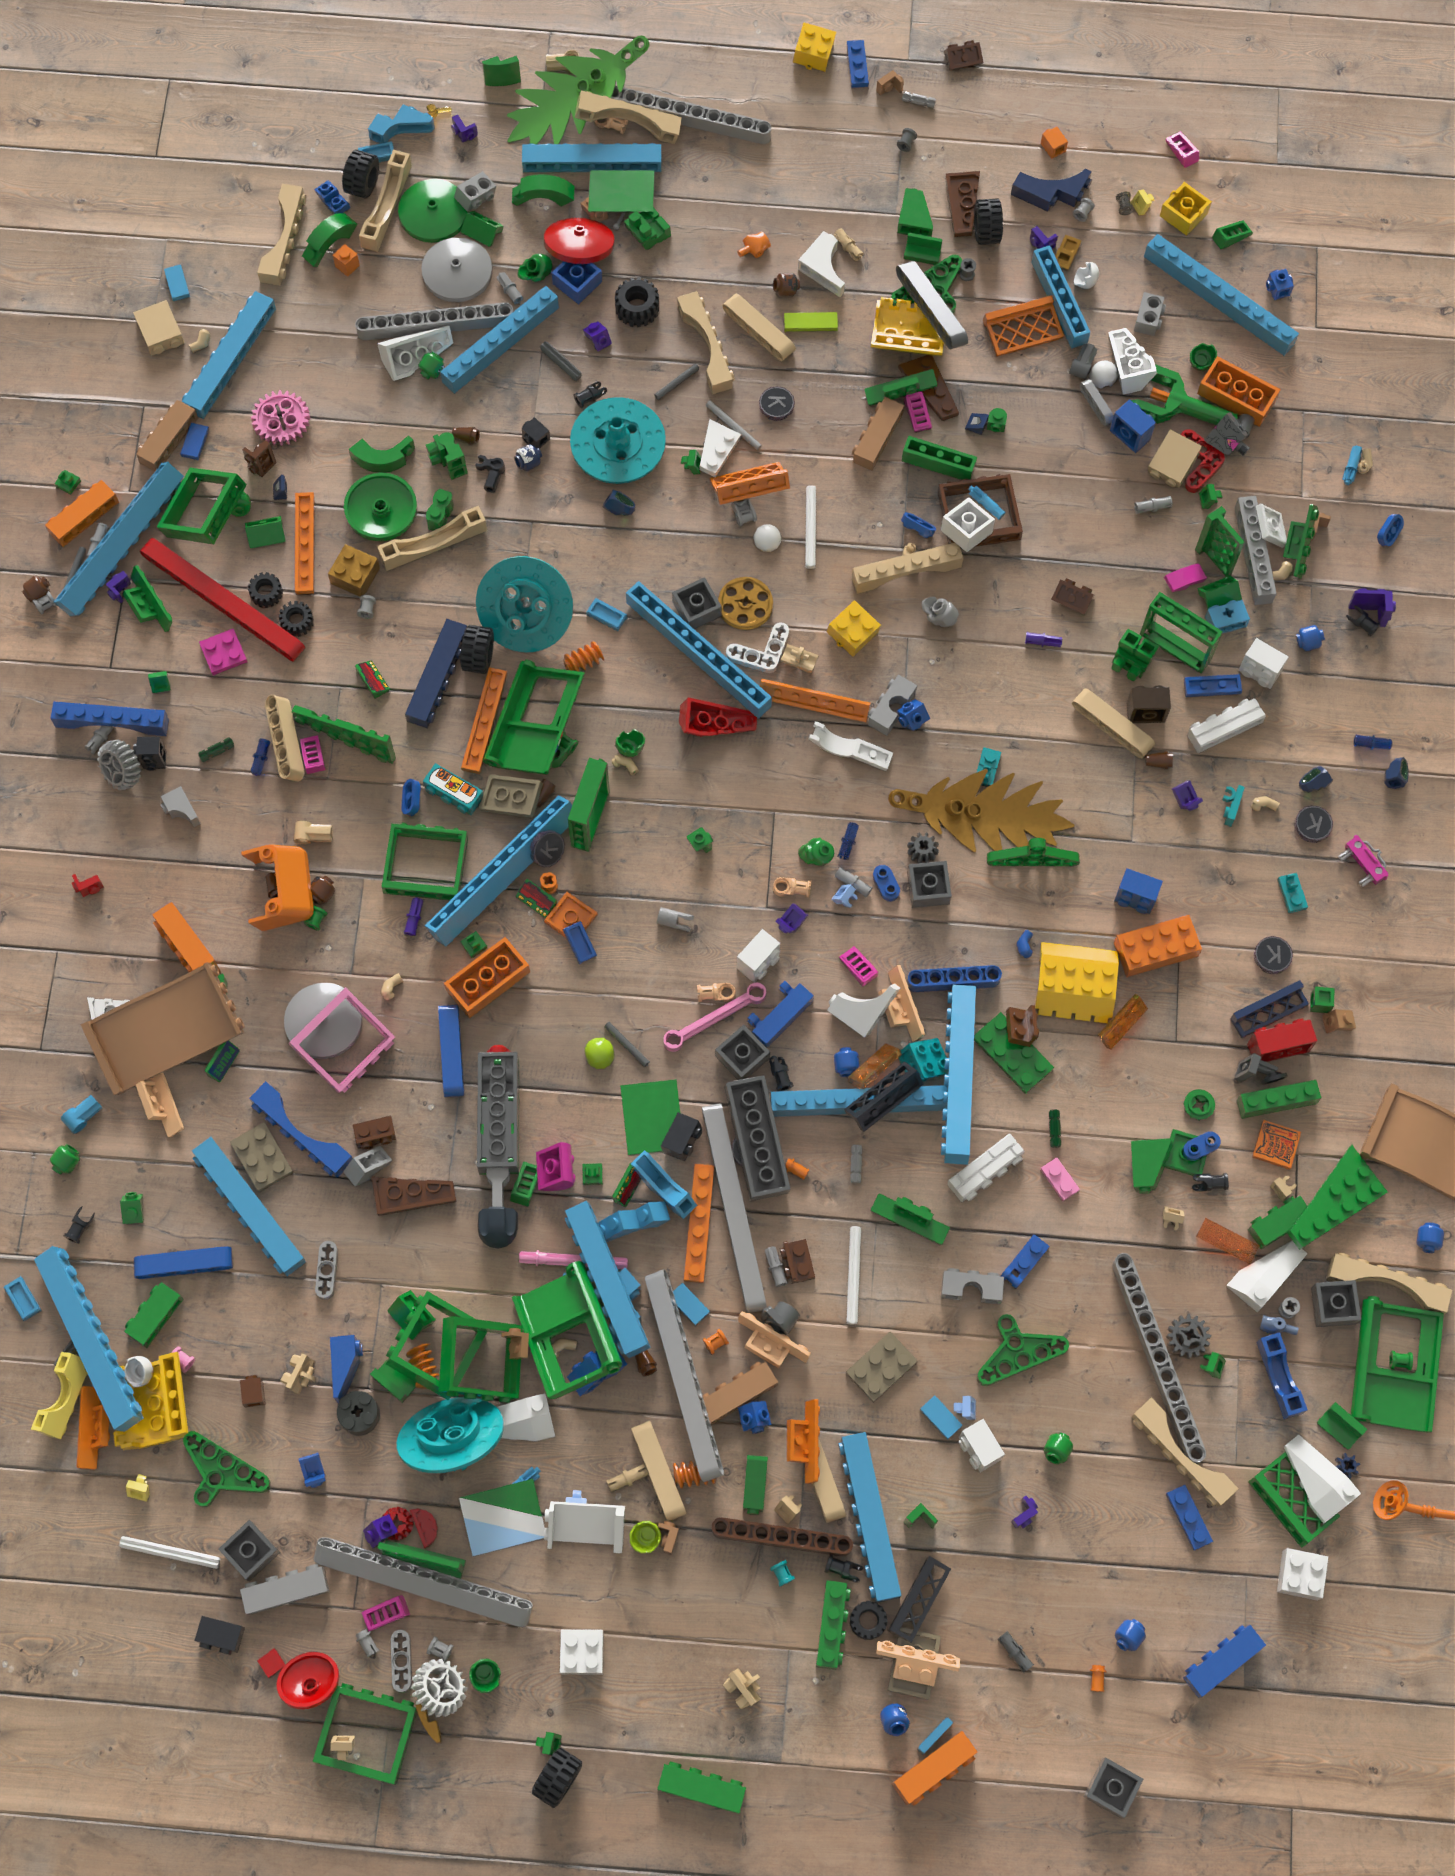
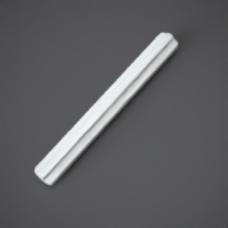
M807 486L805 567L807 569H814L816 549V487Z
M858 1226L850 1228L846 1321L850 1325H855L858 1322L861 1227Z
M122 1536L119 1543L121 1548L215 1569L220 1565V1558L130 1537Z

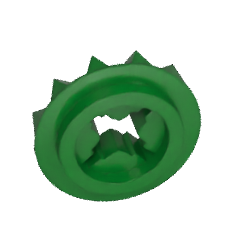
M1201 1089L1189 1092L1183 1103L1185 1112L1190 1115V1118H1195L1198 1121L1207 1119L1215 1110L1213 1096ZM1196 1100L1199 1103L1206 1102L1202 1106V1110L1199 1107L1193 1108L1196 1105Z

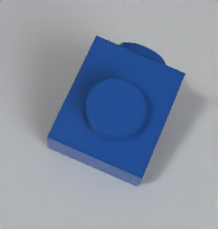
M319 1452L299 1458L305 1486L314 1488L322 1485L326 1481V1475Z

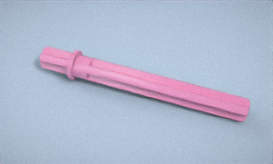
M539 1250L537 1252L521 1251L519 1253V1263L536 1264V1266L538 1264L568 1266L575 1261H582L580 1255L542 1253ZM613 1257L618 1269H627V1258Z

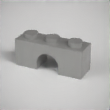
M900 675L895 680L891 679L887 686L888 691L885 694H881L877 701V707L872 708L867 716L869 718L868 725L888 736L898 718V714L893 712L890 706L895 703L904 705L910 702L917 691L916 684Z
M949 1268L943 1272L941 1298L961 1300L963 1289L967 1286H975L981 1293V1303L1001 1304L1004 1277L999 1276L998 1273L982 1275L978 1271L973 1270L963 1273L959 1272V1269Z

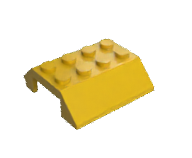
M881 297V301L877 300L871 348L942 356L944 342L915 302L914 308H910L911 301L897 299L896 306H893L892 298Z
M1041 942L1038 991L1035 999V1009H1038V1015L1052 1017V1011H1056L1055 1017L1071 1019L1072 1013H1075V1020L1090 1021L1092 1015L1094 1016V1022L1108 1023V1018L1113 1017L1119 965L1118 952Z
M179 1352L161 1355L158 1361L151 1362L153 1377L148 1384L142 1387H133L129 1384L133 1389V1396L136 1402L142 1408L141 1413L144 1419L125 1432H113L115 1447L121 1446L123 1450L142 1449L179 1440L188 1433Z

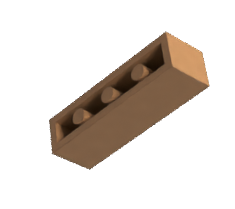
M884 397L882 403L879 402L877 404L875 416L870 417L867 430H863L859 439V445H855L852 451V455H854L853 463L873 471L904 412L903 404Z
M179 400L170 405L167 414L159 420L155 430L149 433L146 442L138 448L136 455L139 463L156 471L161 463L166 462L188 433L190 424L197 421L196 410Z
M766 1361L762 1364L760 1362L755 1363L750 1367L749 1372L745 1374L741 1372L732 1378L733 1381L726 1385L724 1382L715 1388L716 1391L714 1393L703 1395L711 1426L737 1411L738 1407L750 1403L778 1386V1381Z

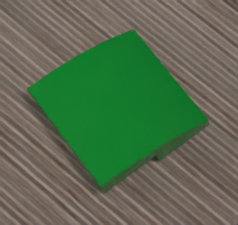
M496 56L482 61L484 83L486 86H508L521 82L517 56L502 61Z

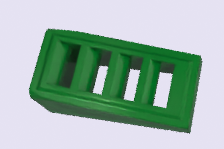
M1242 220L1217 228L1212 239L1220 249H1224L1251 236L1253 232L1245 221Z
M523 1162L511 1192V1202L526 1207L529 1206L538 1182L536 1165ZM525 1171H528V1172L535 1173V1176L530 1175V1174H527V1173H524V1172H525ZM522 1178L532 1181V1183L522 1180ZM519 1186L529 1188V1190L520 1188Z

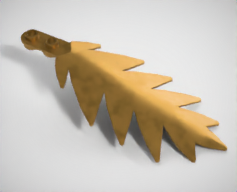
M987 769L967 776L946 790L944 788L950 780L949 777L936 783L927 794L895 789L888 795V801L892 807L924 813L929 825L939 835L942 834L941 823L961 844L972 852H976L972 826L977 834L994 851L1002 850L999 830L1016 847L1028 845L1024 831L1035 838H1044L1046 843L1056 846L1057 843L1051 831H1060L1075 826L1064 817L1054 813L1063 803L1062 799L1048 800L1028 806L1042 786L1043 781L1029 785L1003 800L1015 773H1011L996 781L977 796L976 794L988 772ZM895 795L899 796V802L894 800ZM913 799L917 800L916 806L912 804Z

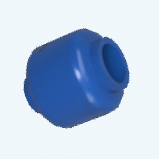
M1316 625L1301 628L1299 634H1296L1298 646L1303 648L1304 651L1320 648L1322 641L1325 640L1323 630H1319Z
M850 1047L840 1048V1052L834 1055L835 1072L840 1074L841 1077L855 1076V1073L860 1069L859 1054L856 1051H852Z
M1427 1222L1418 1228L1416 1243L1422 1248L1423 1252L1434 1253L1442 1248L1444 1231L1440 1228V1225Z
M1135 1619L1123 1621L1115 1632L1117 1646L1124 1651H1136L1146 1638L1145 1627Z
M887 1705L880 1713L883 1729L888 1735L900 1736L909 1728L910 1721L906 1709L902 1705Z

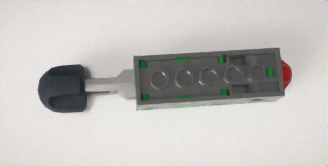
M494 1045L487 1052L478 1053L477 1169L479 1175H486L488 1182L492 1185V1207L482 1209L478 1213V1233L484 1244L496 1249L504 1248L511 1244L518 1230V1213L513 1208L504 1207V1187L510 1181V1174H519V1058L517 1052H511L503 1045Z

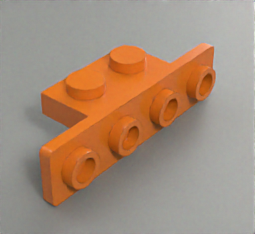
M90 1386L81 1387L76 1467L94 1470L97 1469L98 1449L108 1446L110 1440V1420L103 1405H101L95 1388Z
M818 1399L805 1402V1421L787 1420V1462L805 1463V1484L818 1482L820 1475L818 1467V1457L820 1455V1448L818 1447V1437L820 1434V1427L818 1426V1416L820 1414Z

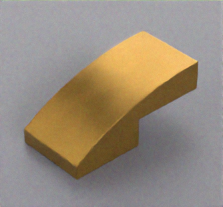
M1065 234L1055 256L1060 268L1069 271L1082 240Z
M416 1705L419 1718L427 1733L436 1743H442L438 1721L429 1722L427 1709L421 1711L422 1705Z

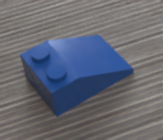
M355 1335L330 1337L333 1398L338 1404L339 1400L348 1393L360 1364V1356H363V1345L360 1343V1340H357Z

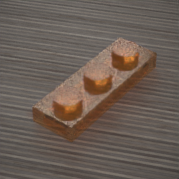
M1134 994L1098 1034L1106 1048L1112 1050L1148 1010L1139 995Z
M885 1043L848 1077L849 1083L865 1089L902 1055L901 1050Z
M1207 1218L1204 1219L1196 1237L1248 1264H1251L1260 1246Z

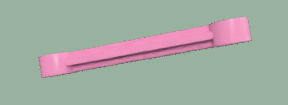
M752 983L747 988V993L680 1031H668L664 1035L665 1048L671 1052H676L682 1048L683 1042L750 1003H762L766 998V988L761 983ZM753 988H759L763 991V996L761 998L760 996L754 997L749 995ZM671 1035H676L680 1038V1044L672 1045L669 1042L666 1043L667 1038Z

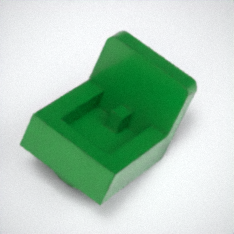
M703 827L687 835V840L696 852L703 849L705 853H708L712 850L713 839L708 832H705Z
M129 1192L122 1197L120 1206L123 1224L143 1223V1194Z

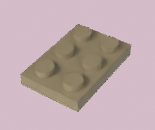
M489 774L479 809L482 812L533 818L543 783L539 780Z
M265 1122L230 1141L258 1192L294 1173Z
M889 1332L849 1368L846 1374L874 1403L918 1361Z
M901 1627L899 1631L910 1636L913 1630ZM918 1631L912 1643L898 1636L896 1645H909L918 1650H932L938 1654L941 1636ZM894 1658L887 1691L929 1700L932 1686L893 1678L896 1658Z

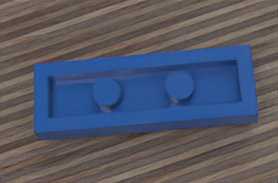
M864 40L847 41L851 88L868 87L869 80Z
M1240 674L1184 678L1186 697L1242 693Z
M1186 1485L1166 1493L1193 1551L1212 1543L1213 1540Z

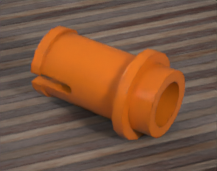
M789 1158L785 1164L787 1173L791 1172L802 1180L805 1179L810 1170L795 1162V1159L791 1160Z
M1092 1665V1669H1090L1092 1672L1091 1691L1104 1692V1673H1107V1670H1105V1666Z

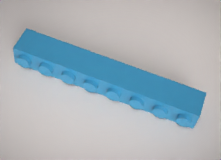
M522 144L523 172H590V170H651L661 172V144Z
M547 286L543 287L440 371L442 383L455 394L559 308L558 296Z
M257 291L247 299L246 305L243 310L239 311L236 321L229 326L228 333L220 340L218 348L212 352L210 360L202 367L198 378L192 382L191 389L188 393L184 394L182 402L194 408L199 418L204 419L275 312L274 299Z
M209 1137L192 1150L195 1155L192 1158L199 1168L201 1166L205 1168L206 1172L204 1175L210 1183L214 1181L218 1185L215 1188L222 1198L224 1196L227 1197L229 1200L227 1205L233 1213L237 1211L241 1217L238 1220L244 1228L249 1226L252 1230L250 1235L256 1243L259 1241L262 1243L264 1248L261 1250L268 1259L270 1257L274 1259L276 1263L273 1266L279 1274L284 1272L286 1276H289L305 1264L306 1261L213 1138Z
M586 1200L565 1210L567 1215L565 1218L566 1224L569 1229H573V1241L582 1250L579 1255L584 1264L587 1263L589 1267L587 1271L591 1282L594 1281L597 1286L594 1291L599 1300L602 1299L604 1303L602 1307L606 1318L609 1317L612 1322L609 1327L614 1336L617 1335L619 1339L617 1346L620 1353H625L628 1358H631L650 1349V1344L591 1205Z
M866 1432L843 1436L838 1446L840 1455L845 1457L846 1463H843L844 1474L848 1475L850 1483H847L849 1496L853 1495L854 1503L851 1504L853 1516L858 1517L859 1524H856V1531L858 1537L862 1536L863 1544L860 1545L862 1557L867 1559L868 1565H864L866 1577H870L872 1586H869L871 1599L875 1598L876 1603L900 1598V1586Z

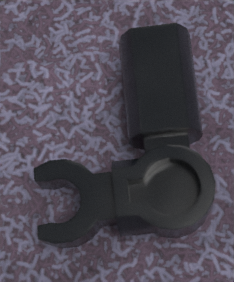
M479 455L478 459L483 463H476V469L480 471L487 469L489 471L484 489L487 492L495 493L501 475L505 472L504 462L501 458L487 459L485 456Z

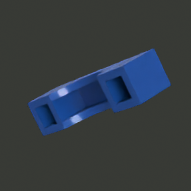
M1280 1332L1260 1338L1256 1343L1283 1419L1304 1414L1308 1409L1301 1390L1297 1388L1290 1374L1287 1363V1351Z

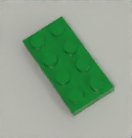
M1002 1012L974 1035V1041L1025 1094L1054 1070L1053 1065L1033 1045L1028 1047L1008 1042L1007 1021Z

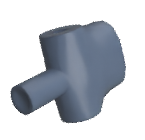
M1263 1315L1259 1330L1269 1334L1287 1332L1297 1335L1299 1328L1286 1324L1285 1320L1281 1317L1276 1318Z

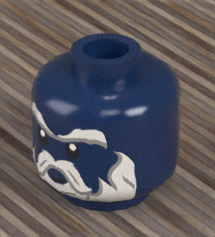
M528 444L516 451L514 460L519 469L529 471L540 465L542 453L538 447L535 448L533 445Z

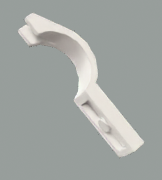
M815 721L813 725L815 730L813 735L810 734L809 740L823 750L840 757L854 758L884 771L888 769L893 752L861 739L839 737L831 733L824 724Z

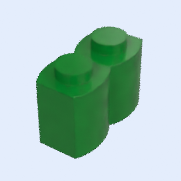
M438 489L435 492L433 504L426 512L429 530L434 531L447 524V517L451 515L454 508L452 492Z

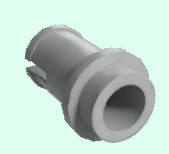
M364 1629L355 1636L357 1638L356 1642L359 1641L368 1658L378 1652L379 1649L370 1636L371 1632Z

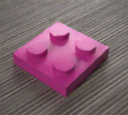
M234 628L199 641L213 676L247 663Z

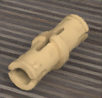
M842 228L838 229L834 237L841 243L843 250L847 251L855 261L860 260L864 253Z
M643 1463L629 1471H622L623 1474L606 1480L612 1493L626 1485H633L632 1482L649 1476Z

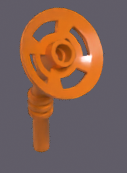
M1397 1480L1384 1483L1374 1496V1511L1378 1517L1384 1520L1395 1519L1403 1511L1420 1514L1422 1517L1426 1515L1427 1518L1431 1516L1432 1519L1439 1517L1455 1520L1454 1511L1436 1509L1435 1506L1431 1508L1429 1505L1426 1507V1505L1418 1506L1408 1503V1490L1403 1483ZM1399 1487L1398 1490L1394 1489L1388 1492L1390 1488ZM1385 1497V1508L1381 1509V1499Z

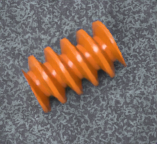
M593 641L591 642V647L586 644L584 645V650L578 648L577 653L574 650L571 651V657L565 654L563 663L566 670L579 671L581 667L586 671V664L592 668L593 661L599 665V658L604 661V657L599 646Z
M430 1344L418 1345L406 1353V1356L411 1358L408 1363L434 1378L439 1376V1373H432L437 1366H430V1363L435 1360L434 1358H428L432 1350L425 1349ZM419 1383L415 1384L416 1388L427 1389Z
M689 1461V1465L686 1467L685 1463L681 1462L680 1468H678L677 1464L673 1463L675 1485L678 1483L681 1489L684 1486V1482L687 1483L688 1487H691L692 1481L695 1482L696 1486L700 1485V1480L702 1479L699 1475L697 1464L694 1466L693 1462ZM716 1478L711 1480L713 1484L716 1483Z

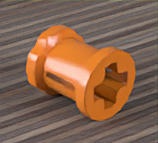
M551 872L541 875V889L550 895L554 894L558 889L556 876Z
M720 1329L708 1339H702L712 1355L721 1346L729 1344Z

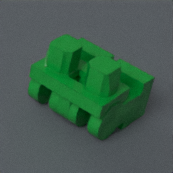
M654 207L653 212L639 213L635 211L624 221L626 228L631 231V234L642 244L645 250H649L655 244L671 237L669 224L659 215Z
M444 432L440 436L438 434L434 435V442L426 444L428 458L432 466L442 463L443 467L447 466L451 480L468 474L464 454L459 444H455L454 436L449 432Z
M1127 629L1118 643V649L1113 658L1111 669L1115 672H1120L1123 668L1128 671L1127 678L1135 681L1146 672L1159 645L1146 638L1140 644L1142 636Z

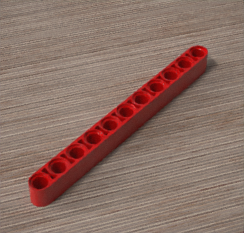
M151 538L139 551L146 560L288 660L294 662L306 648L296 637L158 540Z

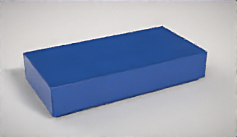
M195 423L190 424L180 453L181 457L199 460L209 432L208 426Z
M581 921L563 929L579 964L597 956Z

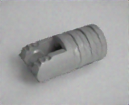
M661 907L657 924L690 932L691 928L689 926L677 924L679 917L690 921L694 919V916Z

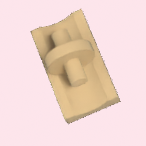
M787 644L781 662L807 673H812L819 655L808 652L803 647L798 648Z
M301 1354V1356L293 1355L290 1360V1365L294 1367L293 1373H284L281 1382L294 1393L300 1394L302 1388L307 1387L309 1381L315 1383L317 1379L312 1376L315 1370L313 1366L316 1361L305 1354Z
M739 1668L729 1674V1678L723 1685L729 1693L733 1692L736 1688L740 1690L742 1695L735 1700L740 1709L749 1705L752 1706L761 1700L756 1693L760 1689L756 1682L760 1678L758 1674L754 1677L751 1676L749 1671L742 1674Z

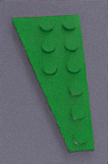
M297 705L292 709L294 720L301 725L307 724L316 732L322 731L326 733L331 739L344 741L345 745L351 748H359L366 755L372 754L383 763L389 762L393 764L396 759L389 735L384 734L381 737L376 731L371 729L369 732H365L361 726L340 719L332 721L325 714L319 717L314 711Z
M1352 1144L1288 1232L1289 1237L1299 1250L1388 1193Z

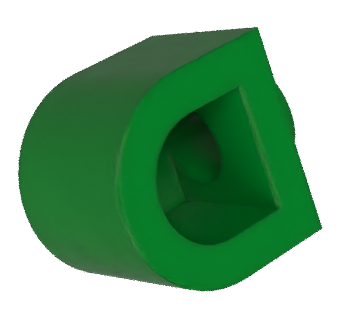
M995 408L990 411L987 430L993 432L1005 431L1007 413L1003 409Z

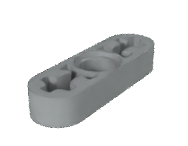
M1088 379L1080 383L1082 394L1104 426L1112 423L1114 416L1093 382Z
M325 1241L319 1247L315 1292L323 1300L330 1299L335 1291L338 1248L332 1241ZM328 1246H331V1249L334 1250L329 1255V1259L333 1260V1262L327 1260V1254L324 1252ZM330 1265L332 1267L330 1275L325 1276L321 1273L323 1266ZM320 1279H331V1282L327 1281V1288L330 1291H326V1295H323L322 1291H320V1289L324 1288V1281H320Z
M397 1630L391 1636L392 1685L400 1693L407 1692L412 1685L410 1635L404 1630ZM399 1634L406 1638V1641L402 1643V1648H407V1652L398 1651L395 1653V1649H399V1643L395 1642V1638H399ZM399 1655H404L407 1658V1664L404 1667H398L395 1663ZM408 1669V1674L403 1673V1678L408 1681V1684H405L404 1688L401 1689L396 1684L397 1681H400V1673L396 1674V1670L405 1671Z

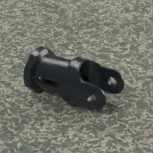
M597 381L573 396L577 405L582 408L584 404L591 400L595 401L605 395L607 388L602 387L599 389L601 382Z
M1354 606L1362 616L1358 619H1353L1351 616L1346 615L1347 619L1357 627L1364 629L1368 632V636L1371 637L1380 627L1381 623H1376L1368 617V613L1358 606Z
M771 1056L769 1059L772 1076H775L777 1091L792 1088L794 1085L793 1082H790L789 1069L784 1058Z
M1205 1173L1193 1176L1195 1181H1203L1201 1184H1194L1192 1186L1194 1191L1228 1190L1229 1188L1227 1173L1222 1175Z
M83 1206L78 1209L72 1219L70 1229L63 1235V1237L76 1244L81 1242L79 1240L84 1230L88 1229L95 1215L93 1213L88 1222L82 1221L78 1215Z
M830 1554L824 1572H832L840 1575L843 1579L858 1583L860 1579L851 1575L849 1569L853 1568L861 1571L863 1566L848 1560L842 1561L833 1558V1555Z

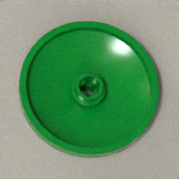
M428 179L409 187L402 195L398 205L399 220L403 229L411 237L428 243H437L456 236L461 231L466 214L468 213L454 198L457 186L445 180Z
M373 473L360 478L350 487L344 500V513L349 526L361 537L373 541H387L402 535L411 527L417 515V500L412 487L401 477L390 473Z

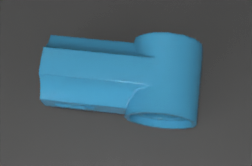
M90 1095L76 1108L68 1109L61 1116V1121L73 1134H76L87 1125L89 1119L102 1109V1106Z

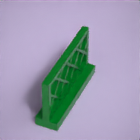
M1221 506L1207 515L1195 550L1199 555L1205 552L1225 577H1228L1233 573L1245 542L1224 518L1226 510Z
M1284 1452L1248 1482L1302 1548L1336 1521L1340 1515L1338 1513L1335 1514L1321 1527L1320 1523L1323 1522L1318 1516L1316 1518L1307 1517V1506H1310L1307 1502L1306 1491L1302 1487L1294 1486V1476H1298L1297 1471L1294 1472L1291 1463L1290 1471L1280 1469L1282 1459L1286 1458L1290 1463L1287 1453ZM1267 1471L1275 1472L1276 1483L1269 1482L1264 1474ZM1280 1473L1290 1475V1485L1280 1484ZM1279 1487L1289 1489V1499H1284L1280 1496ZM1293 1490L1303 1491V1502L1293 1500ZM1293 1504L1303 1506L1302 1516L1296 1515L1293 1512ZM1306 1521L1316 1522V1531L1313 1534L1306 1528Z
M388 1540L385 1543L379 1542L378 1545L382 1555L459 1579L462 1578L466 1563L464 1559Z

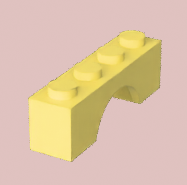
M61 1352L54 1369L61 1382L60 1396L51 1407L38 1410L31 1427L33 1431L56 1439H61L62 1435L66 1432L68 1420L74 1412L75 1402L81 1393L84 1379L88 1375L80 1357Z

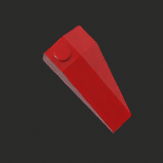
M688 697L680 705L679 724L684 733L703 737L755 731L757 717L749 710Z

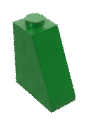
M906 188L897 233L905 235L914 233L932 237L933 224L923 191L915 188Z
M1171 1138L1131 1141L1133 1187L1136 1192L1149 1194L1151 1191L1156 1190L1173 1148Z
M747 1455L743 1511H747L749 1515H759V1512L764 1510L768 1457Z

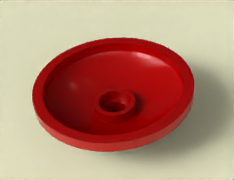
M307 1652L294 1657L282 1668L277 1679V1691L281 1700L289 1707L295 1709H310L321 1705L333 1695L338 1686L340 1675L337 1664L330 1656L320 1652Z

